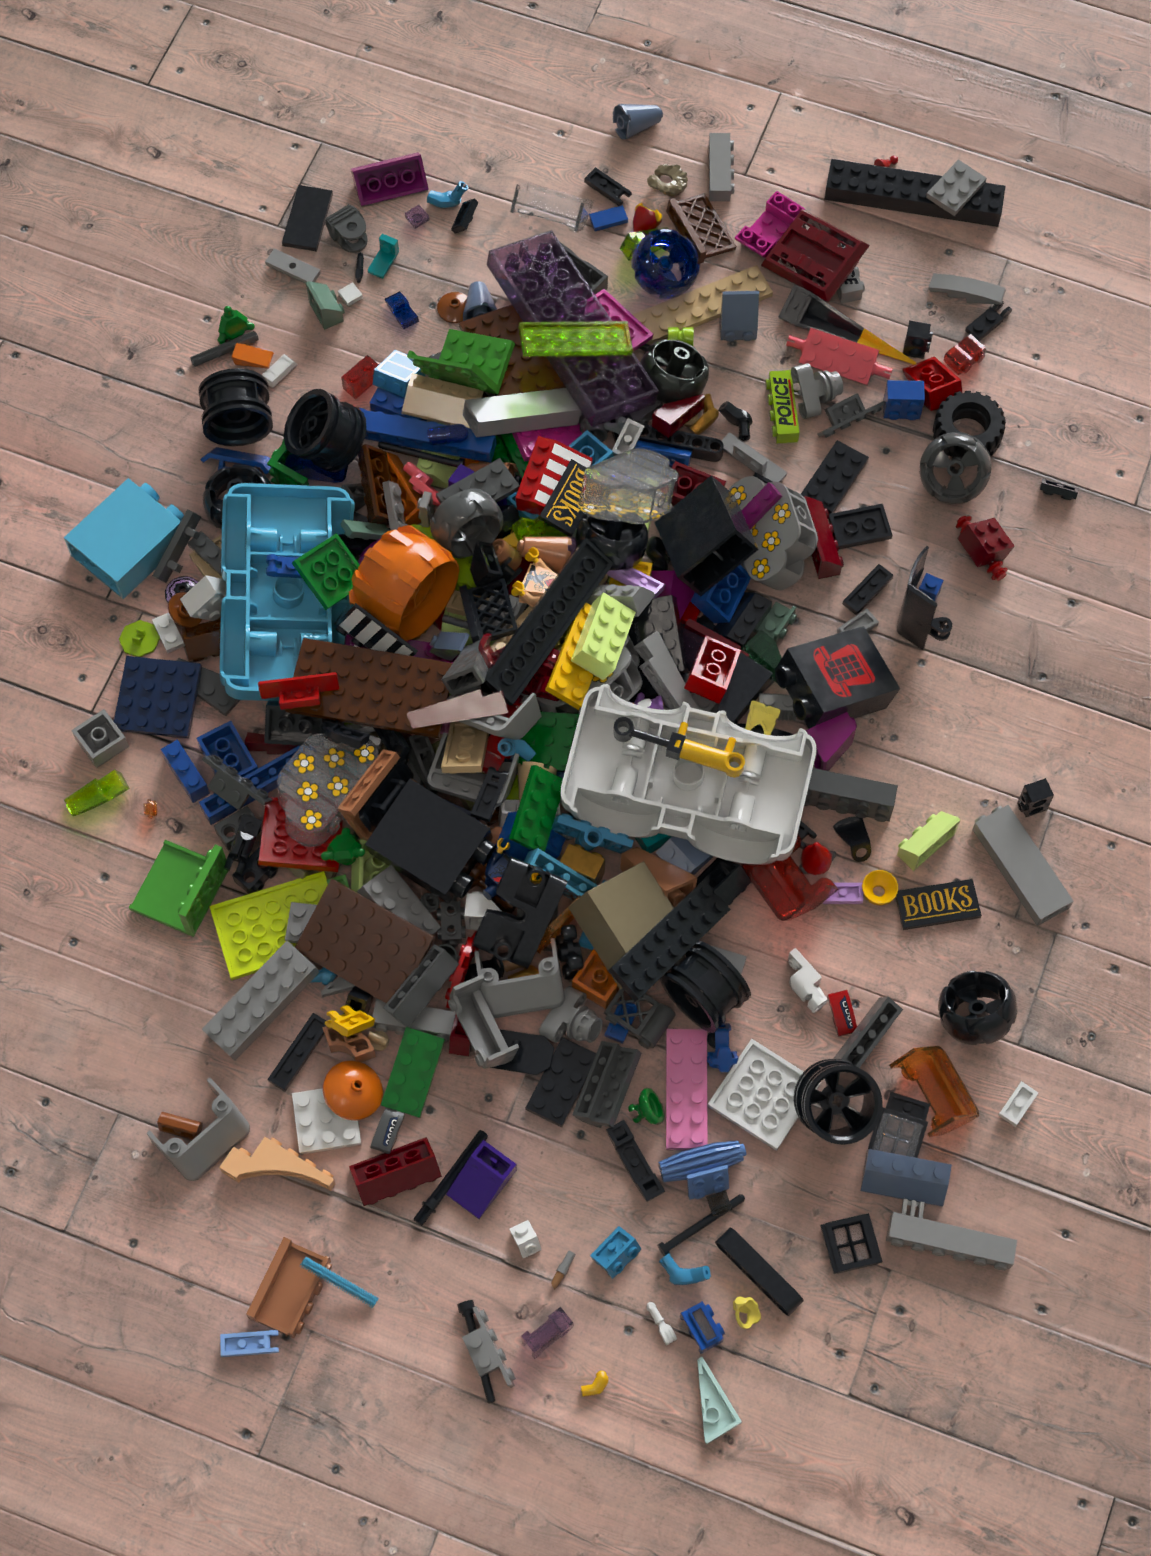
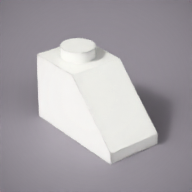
M627 418L612 449L613 456L620 457L623 461L628 462L644 426Z

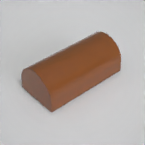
M161 1112L157 1121L160 1131L191 1140L201 1133L203 1123L167 1112Z

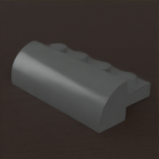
M601 1041L574 1109L573 1116L595 1127H614L642 1053L638 1049L621 1047L618 1043Z

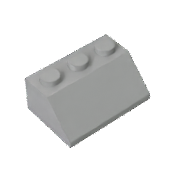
M599 584L587 600V603L592 605L604 592L635 611V616H639L654 598L655 592L642 586Z

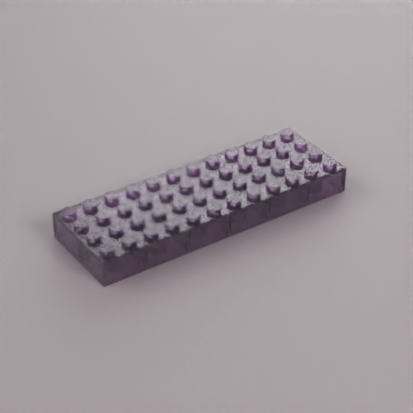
M552 230L489 250L487 267L591 427L655 404L659 390Z

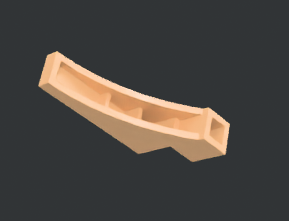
M264 1137L251 1157L247 1150L243 1148L238 1150L233 1147L219 1167L222 1173L238 1183L242 1179L251 1177L281 1175L305 1179L330 1191L336 1185L333 1179L334 1176L324 1169L323 1171L315 1168L316 1164L309 1159L305 1161L300 1159L296 1151L291 1148L288 1150L281 1147L282 1143L275 1138L268 1139Z

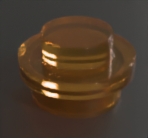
M147 799V803L143 804L144 815H148L149 819L157 816L156 800L151 801V799Z

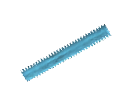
M305 1257L300 1266H304L303 1269H309L308 1272L311 1270L310 1273H316L315 1276L318 1274V1276L320 1275L319 1278H325L324 1281L327 1279L326 1282H331V1285H336L335 1287L338 1286V1288L341 1287L340 1290L347 1291L346 1294H352L351 1296H356V1299L358 1298L360 1302L363 1300L365 1304L368 1303L369 1307L371 1305L374 1307L379 1299L370 1294V1292L363 1290V1288L361 1289V1287L356 1286V1284H352L349 1280L347 1281V1279L345 1280L340 1275L338 1276V1274L336 1275L331 1270L329 1271L324 1266H320V1264L315 1263V1261L308 1257Z

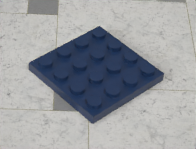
M126 656L114 723L120 731L189 738L202 671L201 663Z

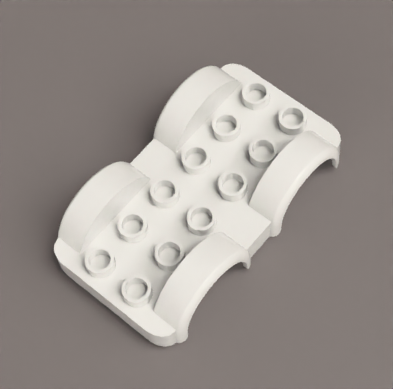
M603 684L600 687L590 689L583 700L561 785V801L565 810L571 812L579 821H588L592 823L591 826L596 828H608L614 834L623 833L629 837L645 838L661 833L687 839L700 851L723 860L751 865L770 864L776 860L783 861L787 859L793 852L817 747L812 736L808 735L802 728L796 734L790 736L760 734L731 722L726 716V711H718L717 713L690 708L687 702H682L681 707L672 710L642 707L621 699L611 691L610 685ZM619 717H627L631 719L635 729L670 740L672 732L678 733L681 722H686L688 724L685 734L686 739L722 751L725 750L729 737H733L736 739L733 752L742 754L745 759L744 771L739 777L734 778L728 776L725 772L681 758L676 760L666 757L667 747L632 737L627 742H620L616 740L613 734L614 722ZM620 727L618 730L620 732H627L629 729ZM737 762L729 764L733 768L739 767Z

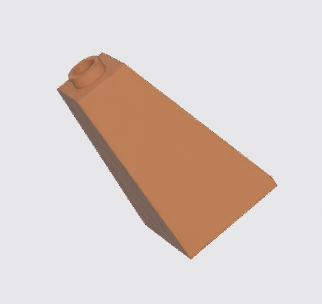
M639 847L621 853V871L624 872L644 861L673 908L696 887L697 877Z

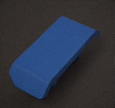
M220 447L212 449L200 459L203 463L209 458L218 459V470L227 467L225 466V461L260 467L266 475L271 468L267 465V462L271 459L268 456Z

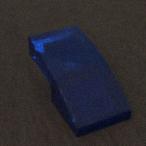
M400 291L385 298L387 306L403 329L419 322L418 316Z

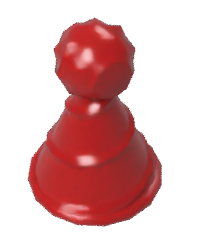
M893 155L890 159L886 160L876 159L874 165L890 167L891 164L895 165L898 163V157Z

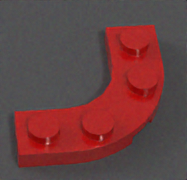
M477 931L471 937L468 936L465 945L461 946L459 965L449 978V982H452L451 988L447 989L445 999H447L446 1008L450 1009L448 1000H450L453 987L464 982L470 963L475 957V952L479 951V948L472 946Z

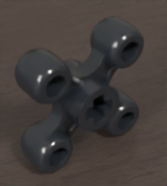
M573 924L562 926L560 929L561 934L556 936L559 960L561 963L566 962L562 966V974L565 980L573 979L578 970L583 969L584 966L579 942H573L577 938V929Z

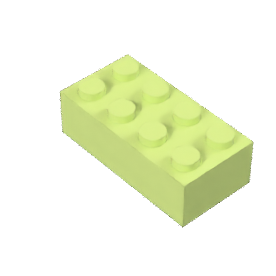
M603 592L591 605L571 661L600 679H606L617 666L636 612Z

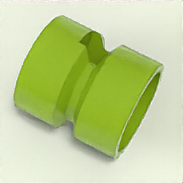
M668 327L667 340H680L693 346L694 329L693 327H683L682 330H679L678 327Z

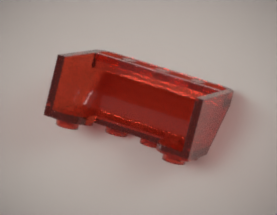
M797 834L795 847L792 853H794L801 845V837L799 836V834ZM791 856L783 861L776 860L765 865L741 863L742 868L776 917L782 921H790L816 909L839 890L829 878H821L811 885Z

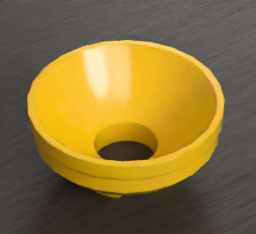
M872 871L863 880V895L866 900L874 905H887L895 899L898 893L897 880L887 871ZM881 887L885 893L882 896H876L873 893V889Z

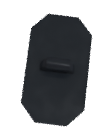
M499 1029L508 1048L515 1044H518L519 1048L512 1061L491 1068L538 1075L550 1068L554 1047L545 1036Z

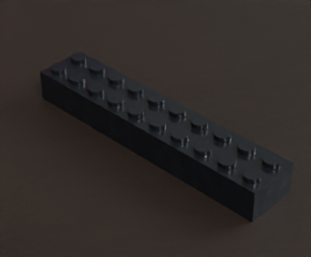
M831 159L824 200L998 227L1002 215L1006 186L985 183L962 209L953 216L926 198L927 192L942 177L940 175Z

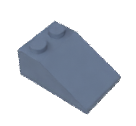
M759 291L722 292L720 312L721 340L750 341L757 339Z
M674 836L656 851L661 859L693 875L714 857L695 848L687 839Z

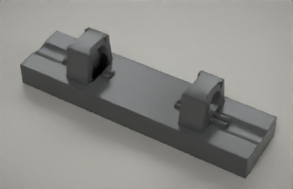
M187 509L152 576L167 583L173 570L178 573L181 572L183 566L177 564L190 538L193 537L198 540L201 533L197 532L195 528L201 516Z

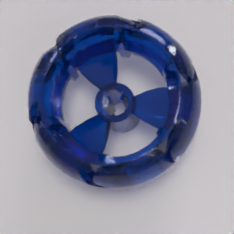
M668 228L657 229L645 235L635 246L631 258V266L635 271V279L638 284L649 294L659 295V298L670 299L682 295L695 283L700 271V264H697L698 252L693 243L686 236H682L677 231ZM650 248H663L664 251L669 252V256L658 258ZM676 263L679 264V270L681 271V279L677 281L671 271L673 264Z

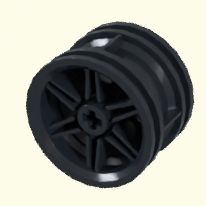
M235 368L215 372L200 383L198 388L199 400L204 410L201 416L202 427L207 439L224 446H244L262 440L271 432L273 428L272 411L267 405L270 399L269 386L264 376L252 370Z

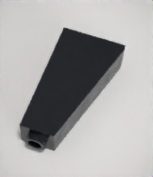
M741 652L717 712L726 711L727 718L734 724H737L749 710L751 701H756L759 693H763L771 683L773 673Z

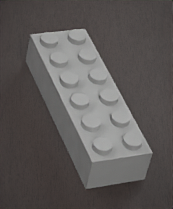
M286 941L202 1030L236 1061L318 975L319 970L292 944Z

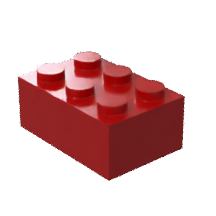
M706 635L698 649L684 689L719 704L728 688L741 650Z

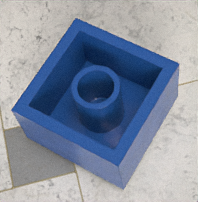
M887 380L883 401H885V405H883L884 419H920L925 401L924 381Z

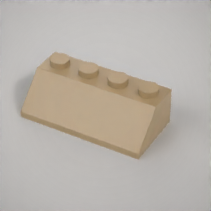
M412 373L405 395L402 414L446 425H454L459 428H470L463 416L465 400L483 398L484 391Z

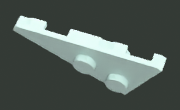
M700 1357L697 1360L704 1441L707 1445L740 1425L742 1421L703 1357Z

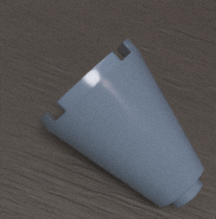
M619 104L613 109V123H617L618 128L615 130L621 139H628L654 126L663 117V112L657 105Z
M476 281L469 286L463 312V321L497 310L485 283Z

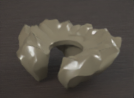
M668 164L659 165L654 172L655 174L647 178V183L650 187L671 197L682 193L687 187L688 181L687 172L680 169V165ZM661 175L669 176L672 182H662L660 180Z

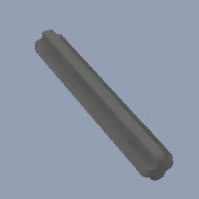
M252 331L191 356V363L196 367L232 352L236 343L245 345L254 343L259 340L258 335L255 331Z

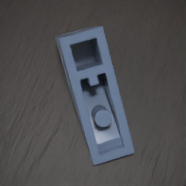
M440 632L437 636L434 635L429 643L432 647L429 652L442 659L452 661L462 652L470 635L458 632Z

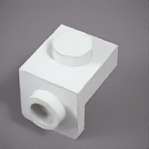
M529 1220L509 1229L522 1258H526L541 1250L538 1237Z

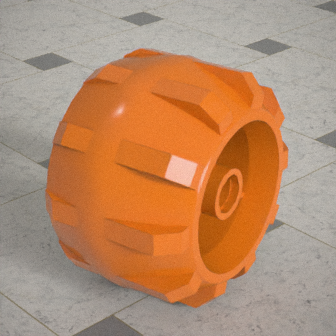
M406 525L398 527L397 530L387 531L372 548L366 551L358 570H355L352 576L353 588L349 591L350 605L357 603L403 640L408 641L423 634L441 615L455 591L459 576V565L457 560L453 558L452 553L442 547L437 541L429 538L413 526Z

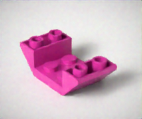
M776 191L766 202L764 213L750 228L745 225L735 236V240L758 255L767 257L802 209L805 210V208Z

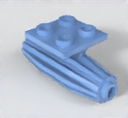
M727 1141L681 1151L658 1162L663 1182L687 1180L689 1200L694 1198L701 1199L706 1195L722 1193L729 1189L728 1168L744 1161L743 1156H746L744 1144H740L739 1141Z

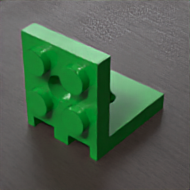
M284 439L282 445L274 450L271 459L267 462V465L271 467L269 475L273 476L271 482L281 485L309 486L308 478L290 469L299 457L286 449Z

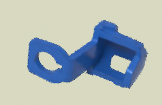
M724 1023L718 1027V1030L715 1032V1051L708 1052L707 1062L710 1067L719 1069L721 1073L729 1072L730 1068L737 1064L739 1059L737 1051H731L729 1048V1031H731L729 1023Z

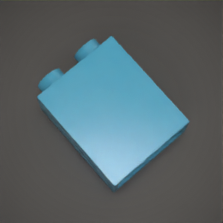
M129 478L64 537L70 555L122 599L156 569L184 517L183 513L176 506L170 504L165 508L157 501L160 500V497L149 484L143 483L139 487Z

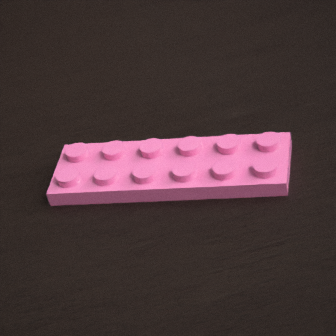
M666 1029V1150H689L708 1144L707 1031L703 1029Z

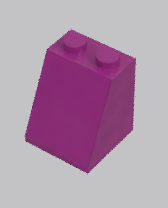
M848 712L806 730L807 734L815 740L817 747L813 765L815 769L829 771L852 745L857 724L853 717L850 718Z

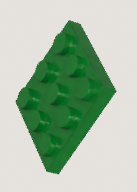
M337 533L292 562V565L325 610L349 595V591L353 588L352 576L354 571L358 570L360 566Z
M541 712L542 717L521 738L536 752L529 762L543 763L547 769L552 766L557 769V772H565L580 714ZM519 756V763L522 765L525 760Z

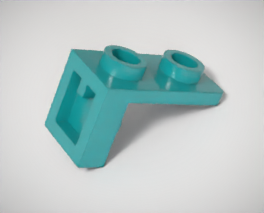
M382 233L379 238L380 250L369 266L368 273L383 279L399 254V244L397 239Z

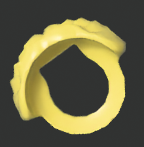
M740 1296L733 1301L736 1320L741 1328L749 1329L752 1324H756L761 1320L758 1304L753 1298ZM739 1312L747 1314L746 1324L741 1322Z

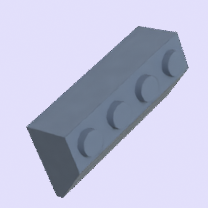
M868 1149L860 1191L908 1199L910 1201L915 1200L916 1202L921 1201L926 1204L943 1207L949 1186L952 1164Z

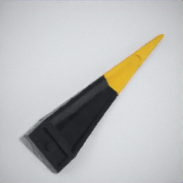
M795 284L778 316L780 319L796 327L809 331L810 328H814L880 350L879 354L913 365L916 364L915 361L848 318L812 292Z

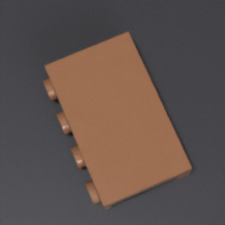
M383 749L337 808L362 840L368 841L372 833L369 832L360 820L359 810L400 757L396 752Z
M283 1237L246 1313L247 1317L271 1329L278 1330V1332L291 1338H295L296 1334H300L305 1323L302 1321L305 1315H309L312 1311L314 1296H318L323 1287L321 1283L322 1277L319 1278L320 1275L318 1276L317 1274L315 1276L316 1273H310L311 1270L308 1272L309 1269H303L304 1266L302 1267L300 1264L305 1257H308L330 1271L332 1268L330 1257L321 1256Z

